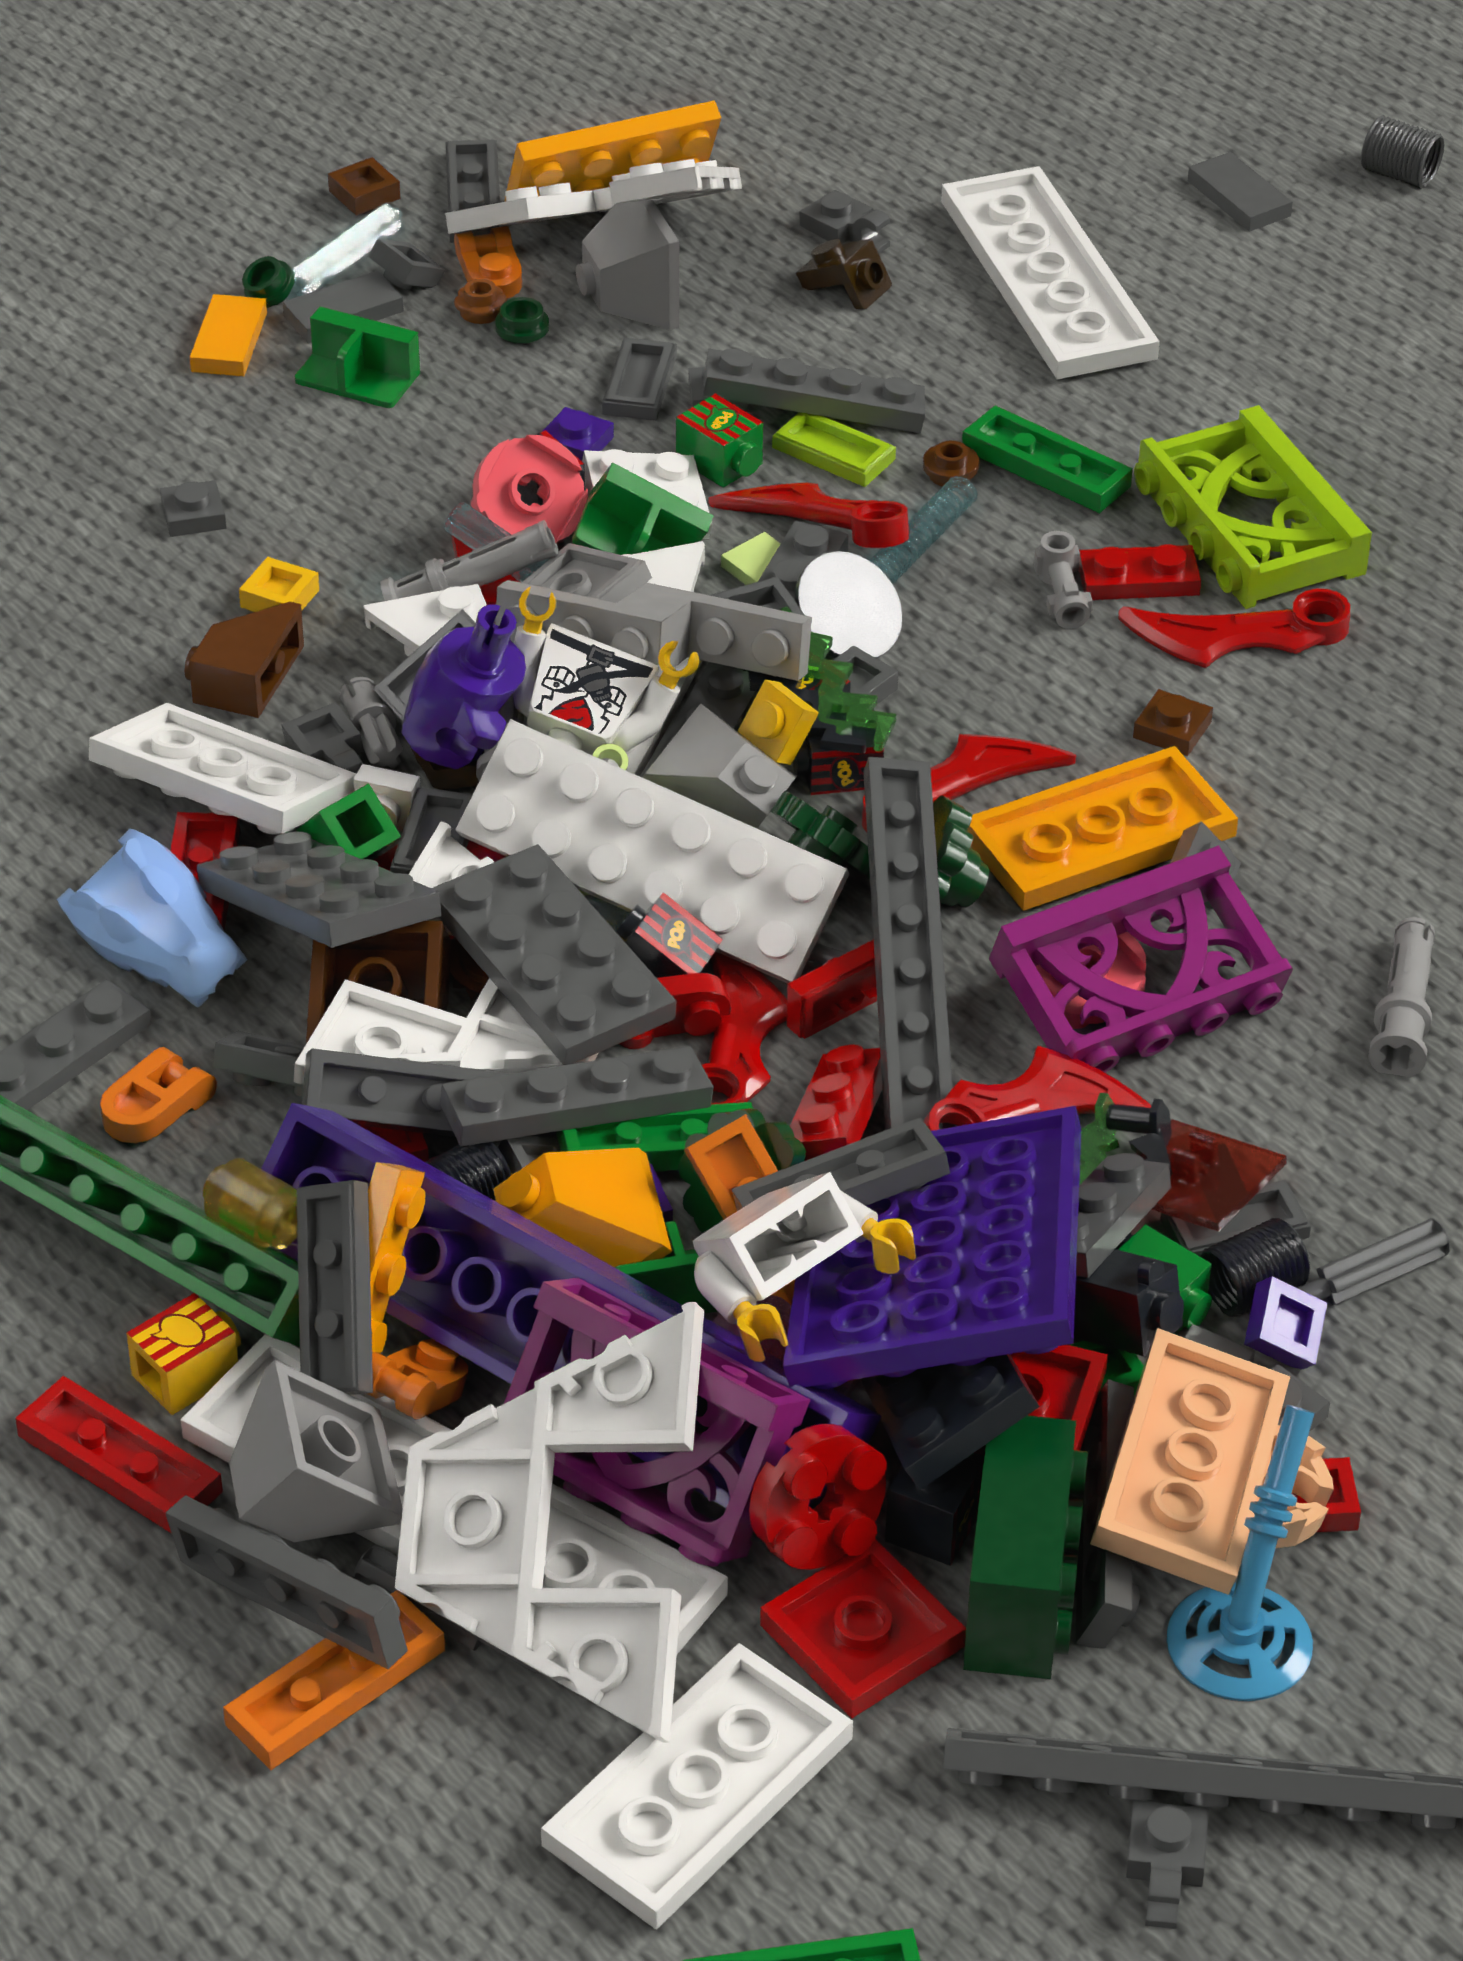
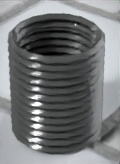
M1382 115L1372 123L1367 132L1361 151V164L1365 170L1368 169L1377 174L1381 173L1382 176H1390L1392 179L1395 178L1401 182L1413 184L1415 187L1420 186L1422 189L1437 174L1444 153V138L1441 134L1433 133V131L1429 132L1428 129L1424 130L1418 126H1410L1409 123L1405 124V122L1396 121Z

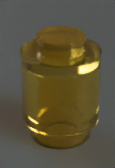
M243 1158L230 1160L226 1164L219 1165L210 1173L203 1187L204 1211L208 1218L263 1248L272 1246L278 1250L284 1249L297 1238V1190Z

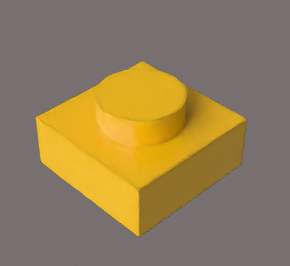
M267 557L239 588L240 607L256 612L283 603L295 602L301 604V609L303 610L319 592L318 572Z
M765 679L737 732L775 762L791 765L819 712L782 683Z

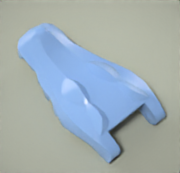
M129 829L118 840L123 847L80 889L74 892L71 888H68L57 901L77 933L104 959L129 972L133 969L150 982L154 981L164 987L170 985L198 1008L209 998V994L215 992V987L220 979L228 974L233 975L235 969H238L245 963L247 958L232 938L224 932L216 914L205 901L206 894L186 865L158 841L137 830Z

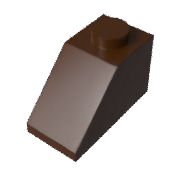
M287 602L213 624L199 646H193L186 658L184 672L185 678L191 681L193 703L259 718L304 647L301 604Z

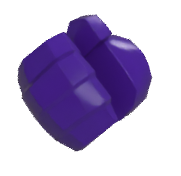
M486 605L478 611L475 627L453 629L438 640L428 651L414 678L401 731L411 748L424 760L452 769H458L478 760L484 749L490 750L501 738L507 722L498 711L524 680L526 671L524 655L510 640L517 623L515 616L510 610H505L500 625L497 626L494 622L500 606Z

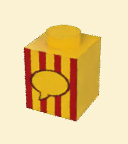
M196 1293L189 1295L126 1332L132 1376L171 1415L202 1398L238 1362L237 1347L241 1345V1338L235 1324L225 1312L221 1310L214 1312Z

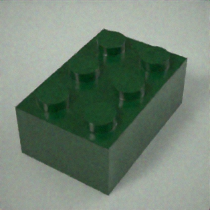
M1027 1415L986 1444L970 1575L963 1670L1051 1680L1054 1653L1068 1655L1072 1611L1058 1608L1073 1609L1078 1554L1064 1552V1550H1079L1083 1498L1071 1497L1069 1493L1084 1495L1088 1451L1074 1450L1075 1420Z

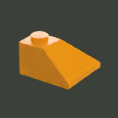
M640 1148L543 1153L493 1189L496 1202L613 1267L661 1259L672 1252L648 1157Z

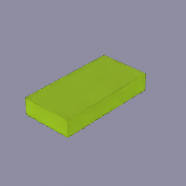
M798 412L772 435V448L863 487H866L896 459L895 446L824 416Z

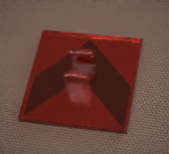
M1172 1119V1136L1168 1146H1166L1173 1175L1170 1176L1171 1188L1152 1210L1219 1232L1287 1164V1156Z

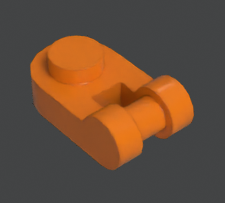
M508 226L491 228L490 234L473 236L472 231L455 233V251L467 282L474 279L490 280L502 289L507 299L520 292L522 288V267L514 250Z
M159 1047L103 1093L100 1107L104 1129L113 1139L121 1142L139 1143L148 1141L162 1133L191 1108L197 1110L210 1100L215 1094L217 1080L199 1067L186 1068L183 1066L182 1057L165 1047Z
M434 1339L422 1340L418 1345L406 1347L387 1357L378 1352H372L373 1393L365 1394L375 1399L386 1396L395 1401V1407L398 1411L415 1420L421 1419L457 1401L462 1396L468 1375V1365L459 1357L458 1353Z

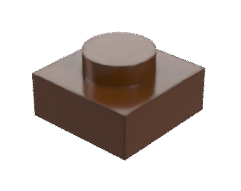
M373 157L328 173L329 192L356 216L401 199L400 181Z
M1158 689L1135 721L1133 738L1164 749L1175 746L1182 755L1188 756L1211 724L1213 707Z

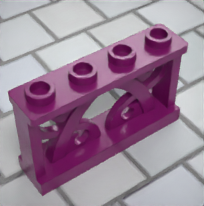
M1219 845L1003 925L989 956V961L999 978L1003 979L1006 977L1046 1047L1069 1055L1071 1059L1081 1060L1105 1073L1111 1070L1119 1062L1120 1058L1132 1053L1139 1052L1142 1057H1149L1161 1052L1173 1042L1176 1036L1192 1030L1197 1036L1209 1034L1221 1027L1228 1020L1229 1016L1247 1009L1251 1015H1257L1269 1010L1283 997L1282 991L1293 971L1287 958L1282 959L1229 874L1231 864ZM1204 902H1210L1225 928L1208 929ZM1166 917L1171 923L1167 932H1176L1182 929L1183 933L1159 932L1152 927L1151 922ZM1128 931L1137 940L1150 947L1168 951L1182 950L1177 977L1166 995L1135 990L1104 978L1117 955V935ZM1095 945L1101 951L1102 957L1094 966L1088 969L1085 965L1090 962L1092 955H1084L1079 950ZM1225 945L1240 951L1250 967V972L1229 980L1224 979L1219 975L1218 968L1221 966L1234 968L1236 961L1223 952H1207V947ZM1037 965H1040L1054 979L1064 985L1055 997H1053L1037 970ZM1199 984L1201 988H1203V990L1194 993L1197 985ZM1079 995L1087 1000L1081 1011V1024L1083 1025L1088 1017L1097 1016L1104 1020L1107 1027L1086 1035L1077 1033L1072 1029L1064 1015L1065 1006Z
M580 1278L544 1281L533 1308L539 1311L504 1404L534 1389L535 1381L554 1372L553 1370L569 1327L573 1329L571 1362L579 1358L592 1359L602 1354L610 1342L624 1335L631 1339L662 1323V1321ZM702 1343L698 1395L707 1400L708 1406L706 1413L703 1416H696V1420L703 1426L708 1427V1429L703 1432L695 1424L693 1451H676L668 1456L643 1463H632L626 1452L555 1453L553 1474L564 1480L563 1488L571 1495L589 1502L599 1503L603 1501L621 1511L620 1519L629 1527L648 1534L661 1533L680 1544L678 1550L684 1557L705 1566L715 1567L722 1562L747 1557L752 1545L750 1539L754 1531L750 1523L749 1507L756 1478L767 1461L776 1467L787 1446L784 1442L790 1438L794 1427L801 1426L811 1399ZM750 1424L757 1426V1430L741 1469L726 1451L741 1437ZM710 1463L723 1475L730 1497L724 1515L715 1521L695 1511L691 1504V1494L696 1488L701 1489L707 1495L709 1502L716 1500L717 1490L715 1481L711 1474L703 1468ZM669 1483L667 1495L651 1487Z

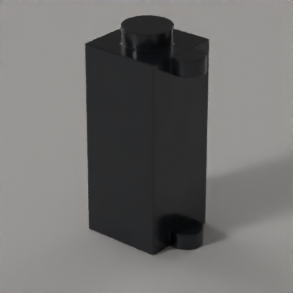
M1114 1249L1089 1278L1076 1276L1074 1338L1145 1356L1148 1354L1157 1328L1173 1334L1183 1326L1184 1303L1180 1296L1176 1264Z

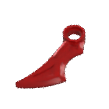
M816 483L762 486L732 491L708 498V504L713 508L783 515L852 530V541L856 545L865 548L893 547L909 539L908 508L904 504L894 501L838 499L824 494Z
M1316 588L1299 594L1293 601L1292 609L1224 615H1181L1122 607L1119 610L1118 619L1131 631L1158 649L1186 662L1207 668L1219 657L1242 648L1267 647L1297 654L1314 645L1336 644L1349 633L1350 603L1339 592ZM1313 614H1326L1333 617L1334 620L1330 622H1315L1307 617Z
M959 734L958 743L952 754L942 763L930 768L933 802L941 795L953 800L985 785L1016 775L1073 765L1076 762V754L1053 746L1022 739L992 735ZM864 795L862 805V827L867 833L866 804Z
M715 951L709 960L714 975L718 976L725 984L730 1000L731 1012L730 1015L721 1016L722 1022L715 1030L708 1063L701 1065L714 1087L713 1091L721 1092L729 1097L726 1101L711 1104L748 1102L771 1081V1076L761 1060L760 1048L766 1035L777 1025L787 1021V998L758 970Z
M1037 1046L1029 1068L1015 1080L1003 1084L987 1085L961 1079L944 1099L934 1104L923 1121L930 1131L939 1130L940 1123L948 1122L956 1126L1071 1106H1076L1078 1115L1106 1114L1110 1104L1151 1108V1105L1136 1092L1105 1072L1091 1067L1081 1060L1071 1059L1069 1055Z

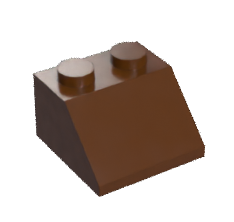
M422 921L332 948L313 940L306 1044L345 979L446 1011L449 1000L452 942L443 922Z

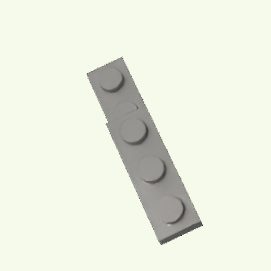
M510 580L497 587L496 605H499L500 609L495 625L499 626L505 610H510L517 622L515 631L510 637L513 643L517 627L524 625L525 617L521 614L519 608V599L521 594L531 586L526 600L527 608L531 613L541 615L548 610L551 591L556 597L554 613L547 620L543 621L542 630L546 633L550 624L553 623L656 665H659L658 655L661 648L668 642L678 641L676 648L670 656V663L673 668L690 657L692 652H697L699 660L799 681L808 674L812 617L652 583H645L617 603ZM660 666L658 668L657 676H661L663 672Z

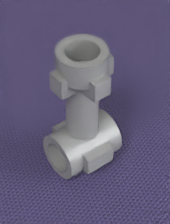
M1051 531L1043 535L1040 547L1035 548L1034 569L1036 575H1039L1043 582L1051 584L1054 590L1053 595H1047L1046 606L1049 615H1055L1059 626L1065 629H1075L1081 627L1089 620L1093 600L1090 592H1080L1073 576V572L1079 570L1080 552L1078 545H1075L1074 537L1063 531Z

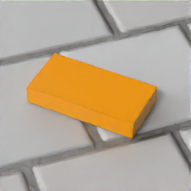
M213 294L189 357L191 372L244 377L267 315L266 299Z

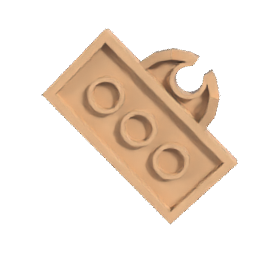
M1157 1328L1147 1354L1090 1544L1229 1595L1237 1578L1250 1529L1244 1526L1246 1517H1254V1513L1249 1510V1505L1251 1501H1259V1497L1253 1494L1256 1485L1264 1484L1280 1429L1278 1421L1290 1376ZM1310 1436L1307 1438L1292 1493L1301 1496L1308 1503L1296 1502V1506L1287 1507V1510L1293 1514L1291 1522H1283L1282 1526L1288 1529L1287 1537L1278 1538L1276 1548L1296 1546L1313 1536L1320 1528L1329 1509L1325 1506L1334 1487L1332 1477L1322 1459L1326 1447Z

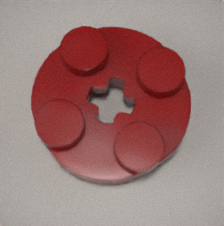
M818 1424L795 1433L784 1442L791 1450L780 1459L776 1467L767 1461L754 1483L750 1498L749 1514L750 1523L756 1536L765 1542L771 1553L789 1566L798 1569H818L839 1561L846 1554L852 1557L863 1554L871 1547L877 1535L875 1521L880 1513L886 1489L885 1472L887 1462L884 1455L844 1427L836 1424ZM826 1484L827 1492L825 1497L812 1509L809 1506L810 1499L820 1496Z

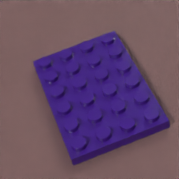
M1076 1106L931 1131L946 1152L950 1174L929 1181L918 1189L903 1191L867 1205L868 1208L878 1214V1222L886 1219H902L910 1224L914 1237L916 1259L910 1260L905 1256L898 1255L900 1270L895 1274L882 1273L874 1266L872 1243L867 1239L861 1243L853 1240L795 1279L787 1335L788 1346L785 1349L783 1363L789 1388L798 1384L802 1387L813 1386L819 1389H829L837 1387L848 1380L878 1375L902 1377L921 1368L951 1363L959 1366H969L980 1363L988 1357L1018 1352L1042 1354L1052 1351L1061 1345L1073 1344L1081 1155V1125Z

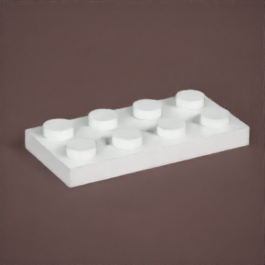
M165 703L89 738V760L113 769L117 776L142 780L160 787L161 791L166 795L186 797L204 804L215 814L235 816L256 824L260 831L268 834L280 835L292 832L294 828L308 821L322 809L354 792V778L356 776L354 772L169 703Z
M738 1643L673 1704L670 1743H662L643 1732L541 1828L542 1847L657 1930L852 1740L853 1720Z

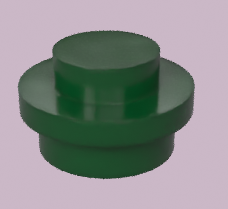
M271 256L255 260L247 267L243 274L242 283L245 297L265 298L267 308L282 303L294 286L295 274L286 262Z
M516 297L502 304L500 312L495 319V330L506 341L530 343L543 338L548 333L549 317L543 311V306L539 301L528 297Z

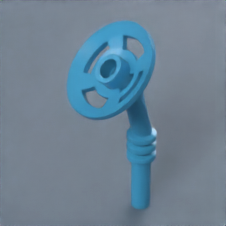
M1286 1405L1264 1484L1256 1485L1253 1494L1259 1497V1501L1250 1502L1249 1510L1254 1513V1517H1246L1244 1526L1250 1529L1237 1582L1233 1584L1229 1595L1208 1587L1192 1593L1177 1606L1168 1624V1651L1179 1672L1199 1689L1224 1699L1256 1701L1279 1695L1290 1689L1303 1677L1312 1658V1635L1303 1615L1287 1599L1265 1588L1278 1538L1287 1537L1288 1529L1282 1526V1524L1292 1520L1293 1514L1287 1510V1507L1296 1506L1297 1497L1291 1493L1315 1414L1299 1407ZM1264 1602L1276 1610L1267 1612L1261 1607V1603ZM1201 1606H1207L1199 1617L1197 1636L1187 1639L1186 1627L1191 1616ZM1218 1614L1221 1615L1219 1630L1209 1632L1208 1627L1212 1619ZM1263 1631L1273 1632V1640L1263 1650L1261 1648ZM1285 1633L1294 1634V1650L1287 1662L1277 1669L1273 1662L1282 1652ZM1214 1653L1217 1657L1229 1663L1248 1665L1250 1678L1223 1675L1210 1669L1203 1662Z

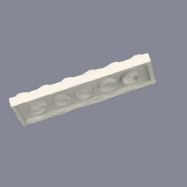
M1040 166L942 184V204L1056 379L1158 359L1159 340Z
M510 719L456 827V831L460 836L506 857L539 844L577 889L628 912L636 905L647 911L664 892L723 939L715 950L716 952L787 984L801 976L849 876L847 868Z

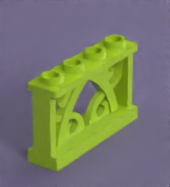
M1260 405L1239 410V419L1159 442H1156L1152 437L1140 441L1139 461L1134 466V478L1139 491L1143 495L1150 494L1160 506L1163 518L1168 526L1172 528L1177 527L1188 540L1189 545H1193L1196 559H1204L1216 573L1220 588L1225 593L1232 592L1245 609L1255 607L1256 601L1340 576L1348 580L1367 573L1372 532ZM1256 476L1261 482H1255L1251 479ZM1232 487L1248 496L1276 499L1280 504L1273 512L1271 526L1243 521L1218 512L1219 504L1227 490ZM1294 519L1296 523L1291 521V527L1286 528L1284 521ZM1270 551L1281 552L1282 557L1268 561ZM1252 554L1259 556L1261 558V563H1259Z

